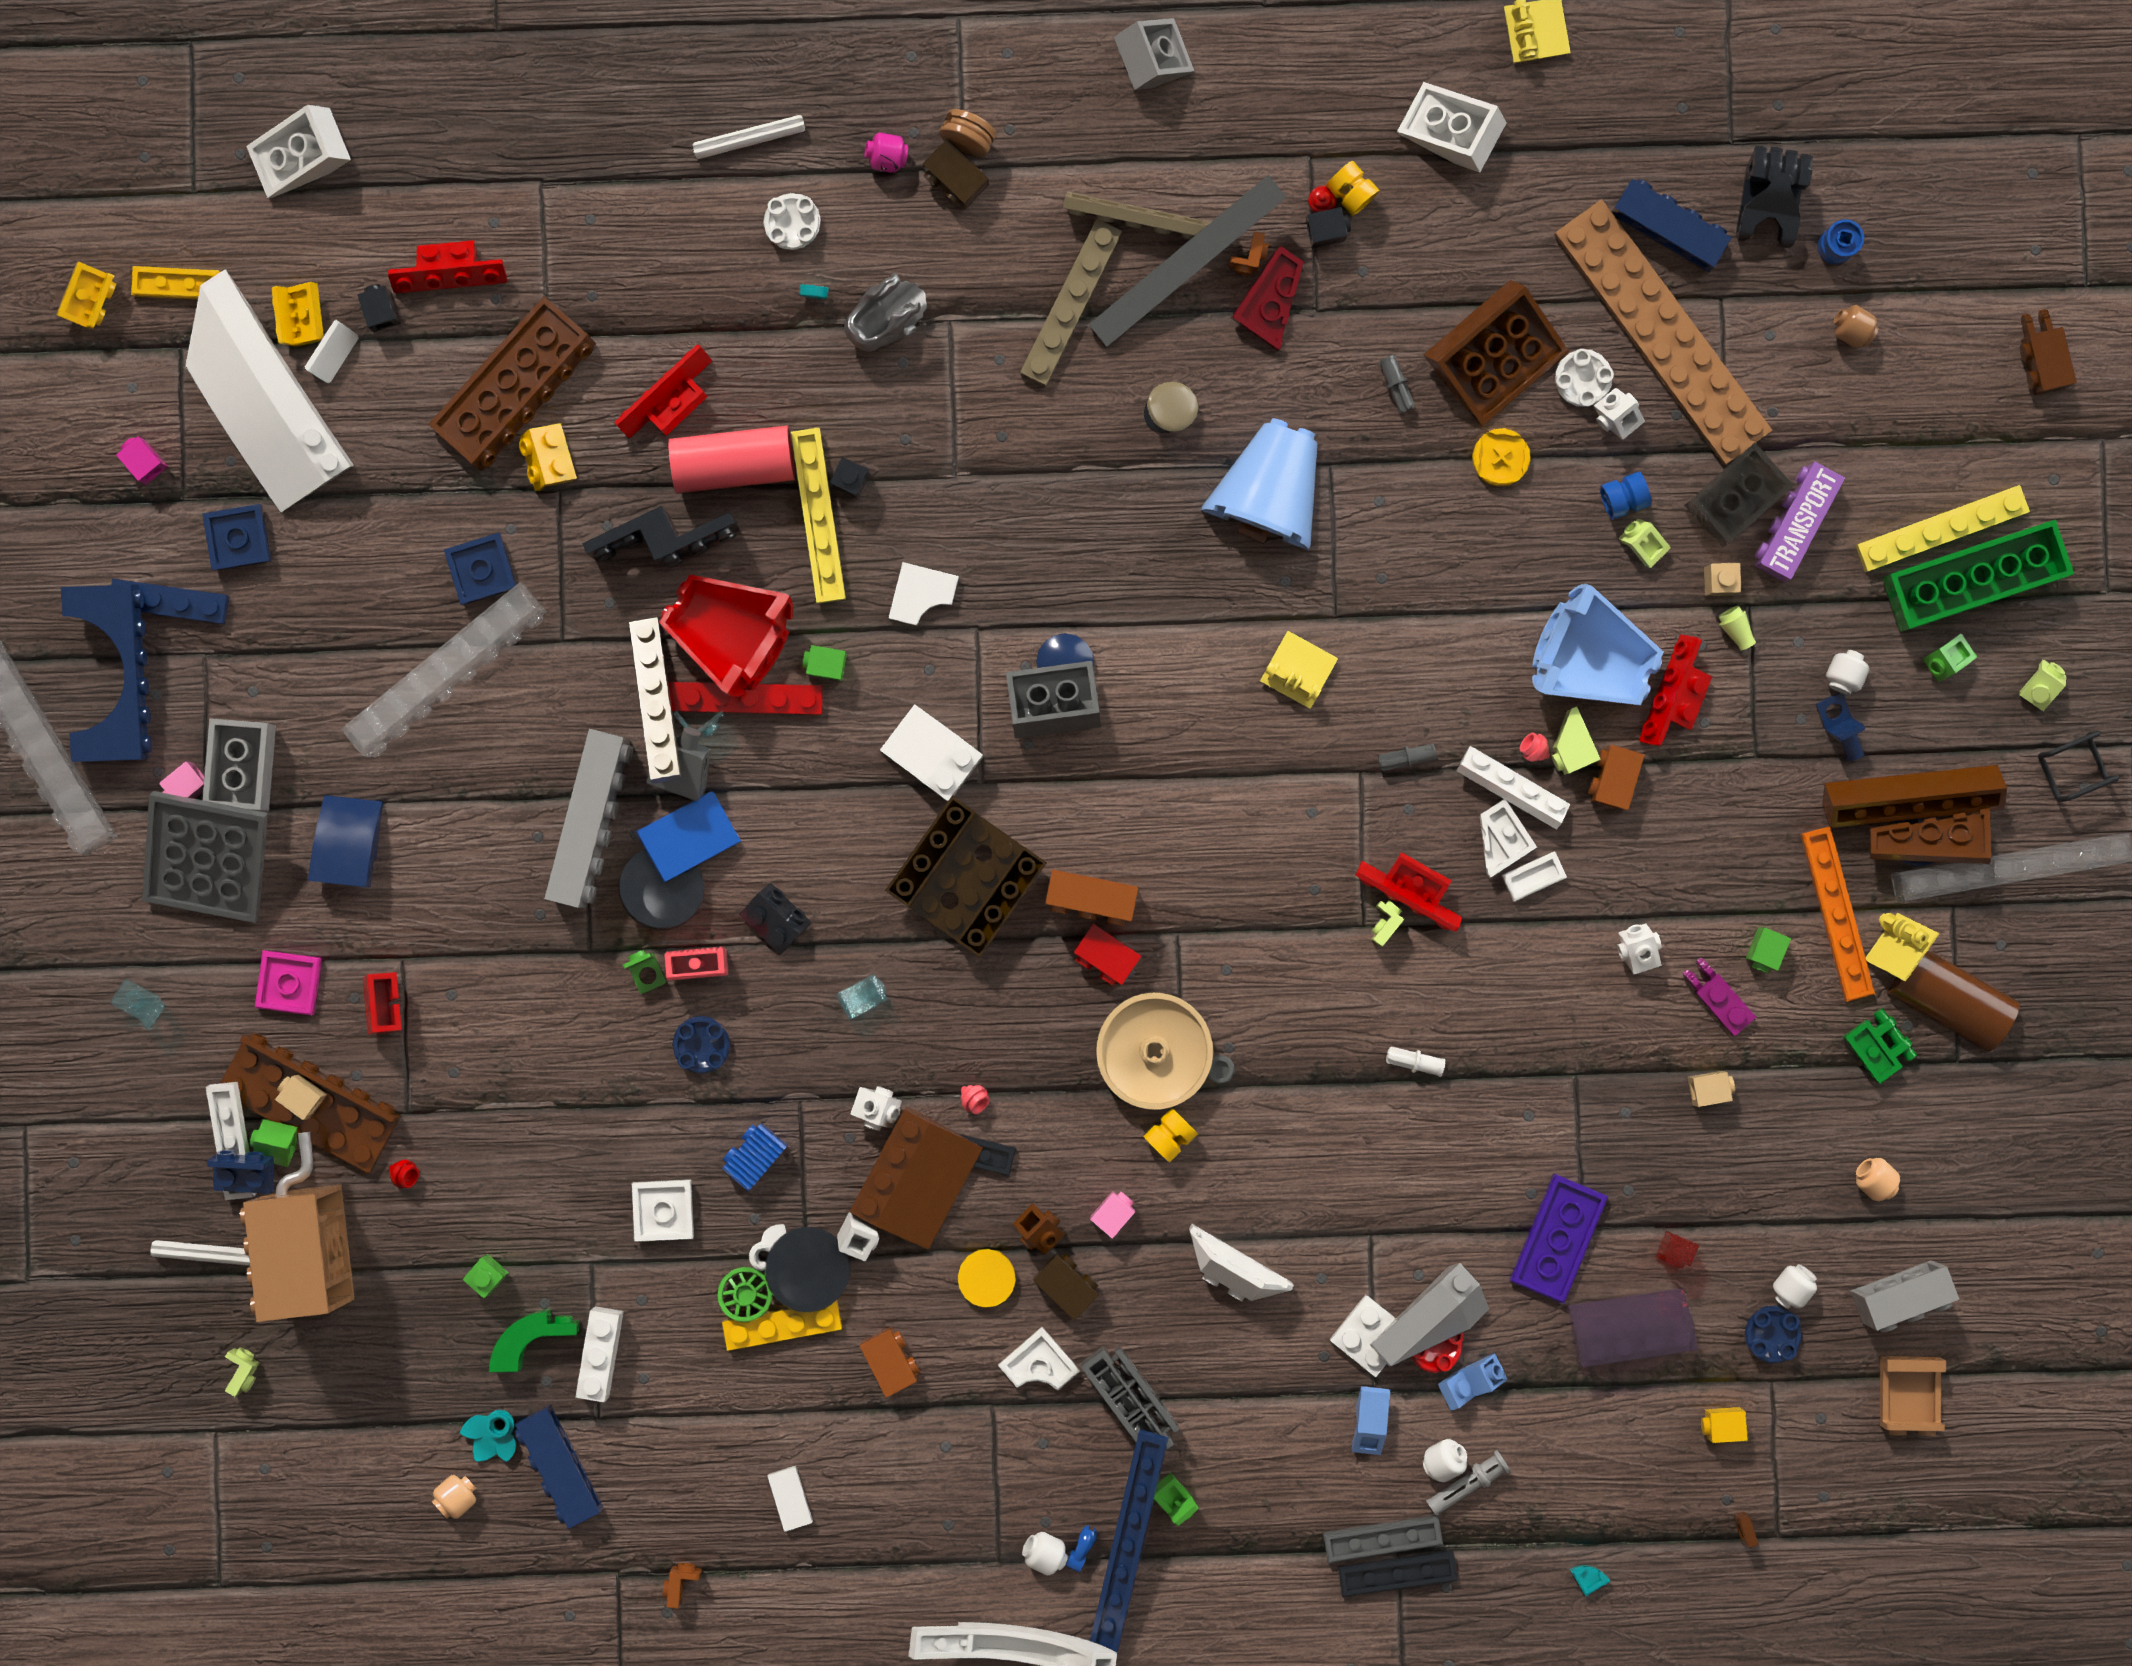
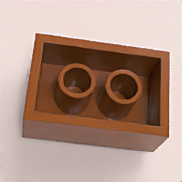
M1052 869L1045 904L1051 905L1050 911L1067 914L1068 909L1079 911L1078 917L1096 920V916L1101 915L1108 917L1107 923L1124 926L1125 920L1132 921L1138 887Z

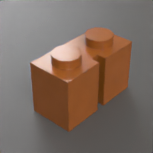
M1608 745L1605 750L1601 749L1599 753L1601 760H1598L1596 766L1600 767V773L1597 778H1592L1588 793L1592 794L1590 801L1621 811L1629 810L1645 754L1615 745Z
M892 1326L862 1341L859 1345L886 1398L916 1383L918 1380L917 1373L920 1372L914 1357L908 1358L903 1348L907 1344L900 1331L895 1332Z

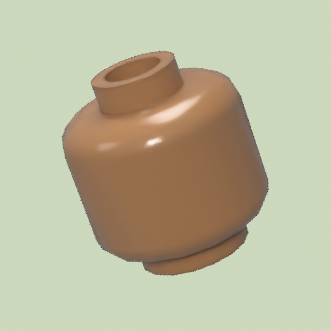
M1858 305L1850 306L1846 310L1842 308L1833 320V323L1836 325L1835 336L1852 348L1868 346L1876 337L1879 329L1876 326V317Z

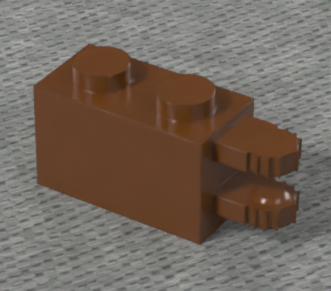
M2046 309L2039 310L2038 313L2041 328L2039 333L2035 331L2030 314L2026 313L2021 316L2024 338L2021 340L2020 355L2023 361L2027 363L2029 371L2027 372V383L2030 389H2033L2034 395L2065 389L2077 383L2064 328L2053 329L2049 312Z

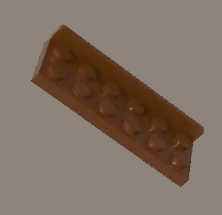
M543 296L428 425L471 464L482 471L495 461L497 454L504 446L509 445L514 440L518 430L533 419L536 410L552 398L554 390L571 377L574 368L581 360H585L590 356L596 342Z
M254 1032L252 1035H242L240 1039L242 1043L220 1084L238 1082L242 1106L270 1121L297 1127V1135L298 1133L310 1132L311 1143L359 1169L371 1173L401 1118L400 1115L394 1113L396 1108L383 1101H380L378 1104L370 1100L371 1095L360 1088L355 1087L352 1090L344 1086L345 1081L336 1075L329 1074L327 1077L318 1072L320 1067L310 1061L304 1060L303 1063L293 1058L294 1053L281 1046H278L277 1049L267 1044L269 1040L262 1035ZM300 1074L327 1094L311 1118L302 1120L275 1100L280 1093L277 1091V1088L287 1076L291 1078L294 1075Z

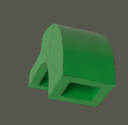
M551 1309L536 1311L522 1317L500 1336L491 1355L489 1372L520 1371L523 1368L525 1350L532 1340L542 1336L577 1335L581 1332L580 1320H572L571 1315L555 1316V1321H551Z

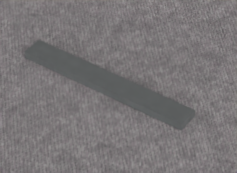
M1268 174L1094 319L1089 326L1102 342L1109 346L1287 197Z

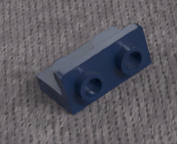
M222 1150L207 1160V1167H213L214 1191L267 1194L274 1191V1157L263 1156L262 1152H248L245 1155H235V1151Z

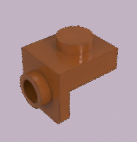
M1254 231L1248 259L1231 256L1229 268H1233L1234 272L1240 275L1249 276L1251 272L1257 273L1260 259L1266 260L1269 243L1264 242L1265 233Z
M678 1563V1567H672L669 1580H664L662 1598H667L666 1607L678 1608L680 1606L684 1579L699 1580L702 1569L695 1568V1564Z

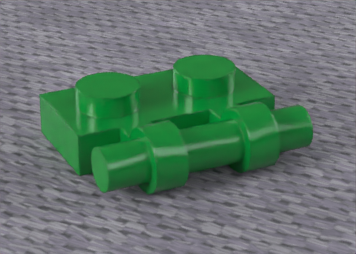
M1883 1008L1873 1013L1879 1022L1876 1027H1873L1869 1020H1864L1842 1036L1877 1084L1882 1083L1903 1067L1896 1058L1901 1053L1907 1061L1917 1056L1911 1047L1912 1042L1907 1036L1904 1037L1896 1027L1897 1022L1892 1015L1888 1016ZM1884 1033H1887L1894 1042L1893 1047L1890 1049L1881 1038Z

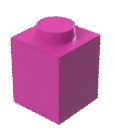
M139 436L125 441L120 447L121 451L116 454L137 481L145 485L150 483L168 467L151 445Z

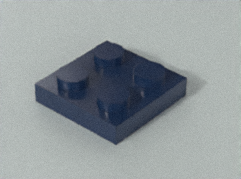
M261 504L202 513L212 571L272 562Z
M499 532L444 549L460 605H467L518 589L504 542Z

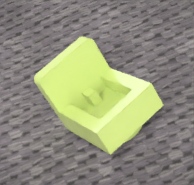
M2042 660L2037 672L2020 690V696L2044 711L2066 686L2064 670L2053 662L2049 664Z
M234 1348L228 1351L225 1357L239 1365L225 1392L236 1397L243 1391L246 1393L249 1391L256 1379L252 1375L260 1362L253 1359L254 1354L244 1348H238V1350Z

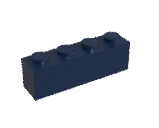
M1632 178L1611 211L1613 215L1620 221L1709 273L1715 267L1732 237L1727 235V231L1720 225L1714 223L1710 225L1703 221L1702 216L1692 209L1685 210L1678 206V202L1673 197L1666 194L1661 196L1652 190L1653 187L1646 181L1641 179L1636 181Z
M550 1404L515 1424L517 1427L515 1435L522 1446L526 1445L530 1453L528 1460L535 1472L539 1471L544 1480L541 1482L542 1488L548 1498H553L557 1506L555 1513L560 1523H565L567 1528L570 1529L599 1514L604 1507L552 1405Z

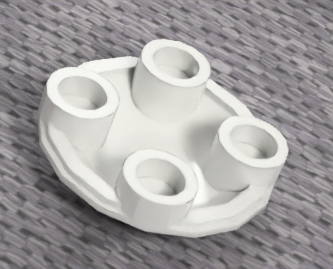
M794 193L771 199L764 217L765 232L772 243L782 249L789 250L803 248L811 243L819 232L821 222L819 211L811 198Z
M1579 349L1569 353L1560 361L1556 370L1555 383L1559 394L1566 402L1575 406L1589 407L1598 403L1608 394L1612 386L1614 373L1609 363L1601 354L1592 350Z

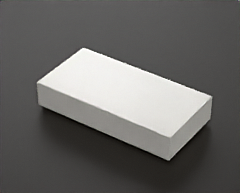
M1555 851L1501 875L1513 902L1567 878Z
M792 1466L768 1474V1480L784 1532L811 1524L813 1519L797 1467Z

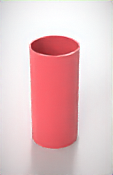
M788 425L669 439L670 468L676 494L795 480L793 448Z

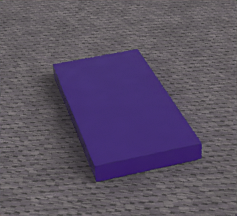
M1553 1173L1509 1281L1564 1304L1609 1196Z

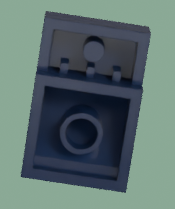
M324 796L314 837L308 881L371 888L374 859H377L383 808L382 801Z

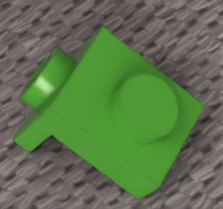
M1171 1472L1158 1482L1154 1500L1165 1510L1176 1526L1191 1518L1193 1513L1199 1509L1191 1494Z

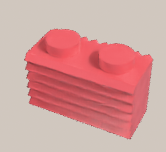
M724 947L667 951L664 954L667 981L728 975L727 951Z

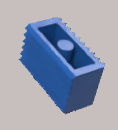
M763 1123L757 1128L752 1124L741 1137L745 1140L738 1150L733 1147L722 1159L726 1163L722 1170L747 1191L751 1190L788 1147L783 1140Z

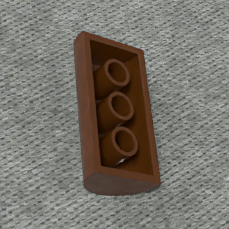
M1930 950L1926 952L1906 982L1896 977L1887 994L1987 1052L1994 1050L2006 1037L2016 1020L2020 1007L2019 1002Z

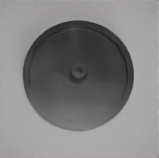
M645 849L635 854L627 862L619 880V897L626 913L638 924L653 930H670L685 924L698 910L704 894V881L698 866L664 883Z
M816 1227L796 1228L780 1236L771 1246L764 1267L765 1280L774 1298L783 1306L799 1312L819 1311L833 1304L844 1292L850 1273L848 1255L839 1251L838 1239L831 1233Z

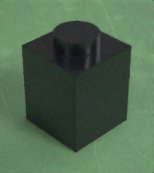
M1342 207L1307 215L1306 225L1311 248L1344 242L1348 236L1347 232H1351L1348 214L1343 215Z
M380 284L371 285L364 288L363 293L357 294L367 327L372 332L401 324L391 291L386 286L381 287Z
M842 457L830 484L832 488L859 499L870 476L869 469Z

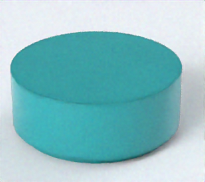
M800 284L799 295L806 298L826 300L829 288Z

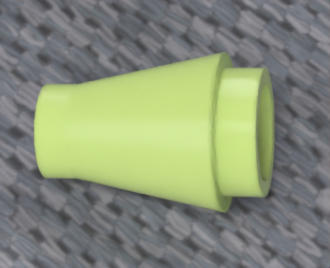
M1735 606L1719 615L1721 621L1719 625L1738 645L1741 651L1756 643L1745 610Z

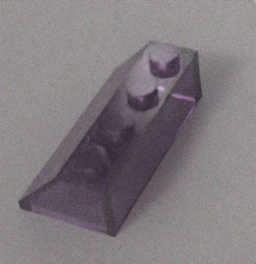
M1683 1288L1568 1305L1576 1363L1581 1367L1698 1350L1694 1323Z

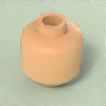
M1866 1159L1856 1170L1857 1186L1872 1200L1882 1201L1891 1199L1897 1194L1900 1175L1884 1159Z
M450 1475L434 1489L433 1497L435 1499L432 1503L446 1519L450 1516L458 1519L476 1503V1498L472 1493L476 1490V1487L466 1476L460 1479L456 1475Z

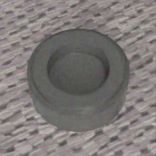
M1214 1055L1207 1077L1217 1084H1224L1230 1081L1235 1072L1232 1060L1225 1055Z

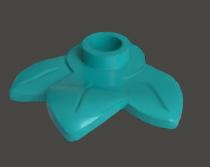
M495 1410L488 1416L475 1415L466 1421L460 1430L462 1436L475 1439L473 1443V1456L476 1462L488 1460L496 1453L502 1460L507 1462L516 1451V1440L512 1434L515 1425L514 1419L505 1410ZM497 1419L505 1422L504 1429L496 1427L495 1422Z

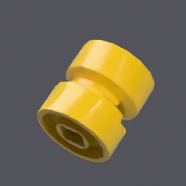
M1354 161L1346 164L1325 185L1335 198L1341 197L1343 199L1341 205L1351 216L1360 212L1380 192L1370 179L1364 180L1362 178L1364 172Z
M1173 1108L1161 1118L1162 1124L1160 1126L1154 1125L1143 1136L1169 1163L1181 1152L1180 1146L1182 1144L1188 1145L1198 1135Z

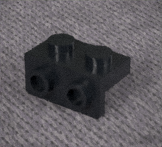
M772 883L762 889L739 914L780 955L811 924V921L804 912L796 908L785 897V894Z

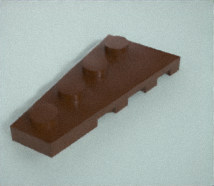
M1990 808L1981 809L1979 813L1966 815L1965 812L1953 814L1951 818L1936 820V817L1924 819L1922 823L1910 824L1905 822L1871 828L1870 859L1990 864Z

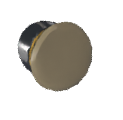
M1167 382L1160 384L1149 395L1144 409L1145 422L1156 432L1169 433L1181 431L1192 424L1197 417V398L1192 390L1182 383Z

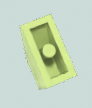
M1577 707L1567 710L1553 746L1555 753L1552 755L1553 763L1558 771H1563L1564 775L1601 760Z

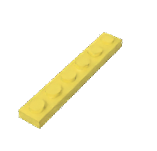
M820 428L793 431L791 436L816 602L820 604L846 600Z
M2018 485L1860 543L1855 547L1866 573L2029 513L2030 510L2021 486Z

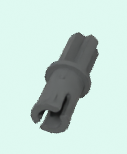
M1391 355L1380 360L1378 363L1388 383L1386 386L1387 390H1391L1399 412L1405 413L1415 408V404L1406 384L1408 378H1404L1396 355Z
M1434 743L1414 748L1405 746L1404 750L1378 756L1381 771L1408 766V769H1411L1412 765L1437 761Z

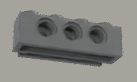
M1120 1344L1115 1347L1116 1354L1113 1356L1103 1345L1080 1362L1082 1370L1135 1442L1137 1441L1139 1431L1144 1430L1169 1437L1166 1450L1174 1445L1173 1438L1168 1431L1172 1429L1174 1433L1179 1430L1178 1423ZM1117 1360L1119 1362L1120 1366L1131 1378L1130 1380L1128 1379L1126 1381V1379L1114 1365V1361ZM1131 1385H1136L1137 1389L1140 1391L1142 1396L1148 1401V1403H1142L1140 1398L1131 1388ZM1151 1407L1165 1426L1160 1427L1148 1411Z

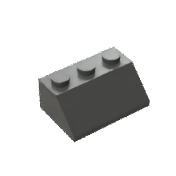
M1092 661L1006 672L1015 739L1101 727Z

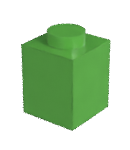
M811 645L810 652L805 651L802 668L807 669L806 674L808 676L842 682L847 652Z
M1758 927L1746 960L1753 962L1751 967L1767 974L1769 969L1778 971L1791 938L1765 927Z
M263 1119L259 1130L255 1129L252 1133L250 1146L254 1148V1152H262L263 1156L274 1157V1164L288 1167L297 1148V1127Z
M486 1254L479 1259L462 1280L481 1297L486 1298L497 1288L509 1272L489 1254Z

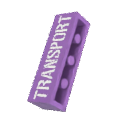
M1815 461L1807 467L1803 466L1795 479L1798 485L1794 493L1789 491L1782 503V507L1785 509L1781 517L1776 516L1768 529V532L1772 533L1767 543L1762 542L1754 556L1758 558L1755 564L1756 568L1784 583L1792 579L1845 477Z

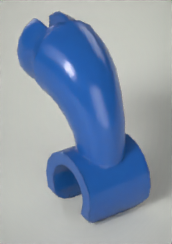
M1085 1526L1082 1529L1076 1550H1071L1068 1556L1069 1559L1065 1564L1076 1572L1081 1571L1087 1558L1086 1554L1096 1541L1097 1530L1095 1528L1093 1531L1089 1530L1090 1526Z

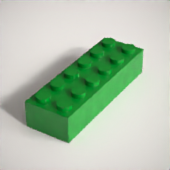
M2055 519L1882 577L1899 631L1903 632L2074 575V571Z

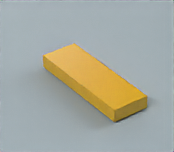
M133 266L131 295L134 297L198 300L200 286L219 274L220 271Z

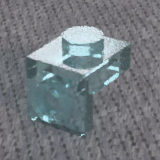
M874 974L836 994L849 1020L887 1000L885 987L879 979H876Z

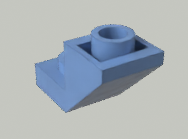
M1494 1353L1452 1373L1440 1382L1438 1386L1450 1410H1455L1475 1396L1492 1392L1508 1379Z
M1361 1386L1356 1404L1357 1425L1352 1440V1452L1381 1455L1387 1433L1390 1389Z

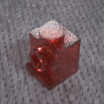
M1666 1230L1655 1257L1683 1269L1684 1265L1691 1267L1699 1245Z

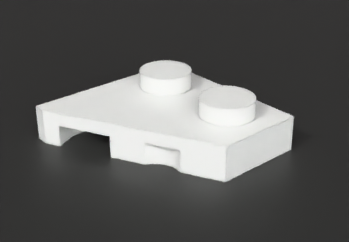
M1505 799L1480 814L1486 873L1489 878L1537 848Z

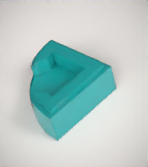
M1580 1565L1569 1569L1585 1596L1611 1582L1601 1570L1592 1566Z

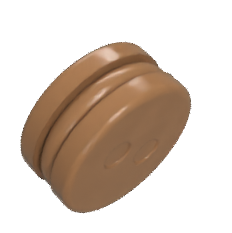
M951 109L945 117L944 126H941L939 135L944 141L947 139L964 154L973 157H985L990 150L991 144L994 142L996 131L987 121L973 113L961 109Z

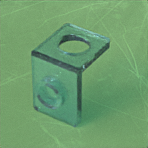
M675 710L673 712L684 728L691 727L679 711ZM720 711L697 729L701 733L700 737L704 735L707 738L720 728L717 723L723 720L726 715Z
M128 979L123 981L111 1000L113 1006L140 1019L148 1030L165 1007L160 996Z

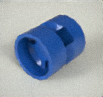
M1843 219L1836 221L1819 238V255L1830 264L1839 265L1845 263L1861 250L1864 244L1862 228L1852 220Z
M1639 471L1624 476L1621 483L1613 480L1600 485L1601 499L1611 520L1628 515L1629 509L1637 512L1652 506L1648 485L1644 476Z

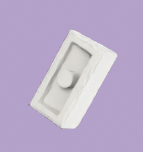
M335 320L307 362L305 369L324 382L330 383L359 339V336Z

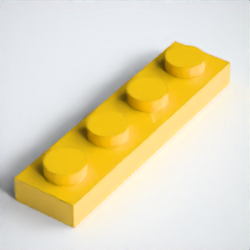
M837 1300L830 1306L814 1312H799L788 1308L767 1312L749 1323L737 1322L733 1319L722 1321L727 1351L842 1329Z

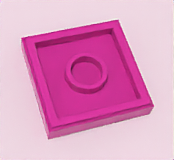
M263 950L255 1008L314 1015L322 958Z

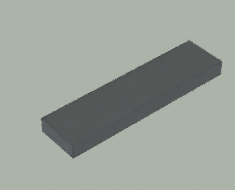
M1435 1514L1323 1532L1328 1563L1443 1545L1439 1516Z

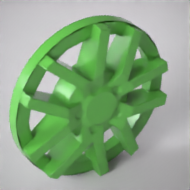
M741 1267L732 1270L722 1279L718 1288V1302L722 1311L729 1318L737 1322L749 1323L760 1318L768 1311L772 1302V1294L762 1272L750 1267ZM742 1272L753 1273V1276L746 1282ZM739 1274L742 1283L736 1286L732 1277ZM759 1276L763 1282L754 1288L752 1284ZM727 1281L730 1282L734 1290L723 1291ZM765 1285L768 1296L758 1293ZM733 1295L734 1300L724 1303L723 1296ZM757 1298L767 1300L764 1307L755 1303ZM736 1305L735 1315L730 1313L727 1307ZM751 1306L760 1310L757 1314L751 1316ZM741 1307H747L746 1317H739Z

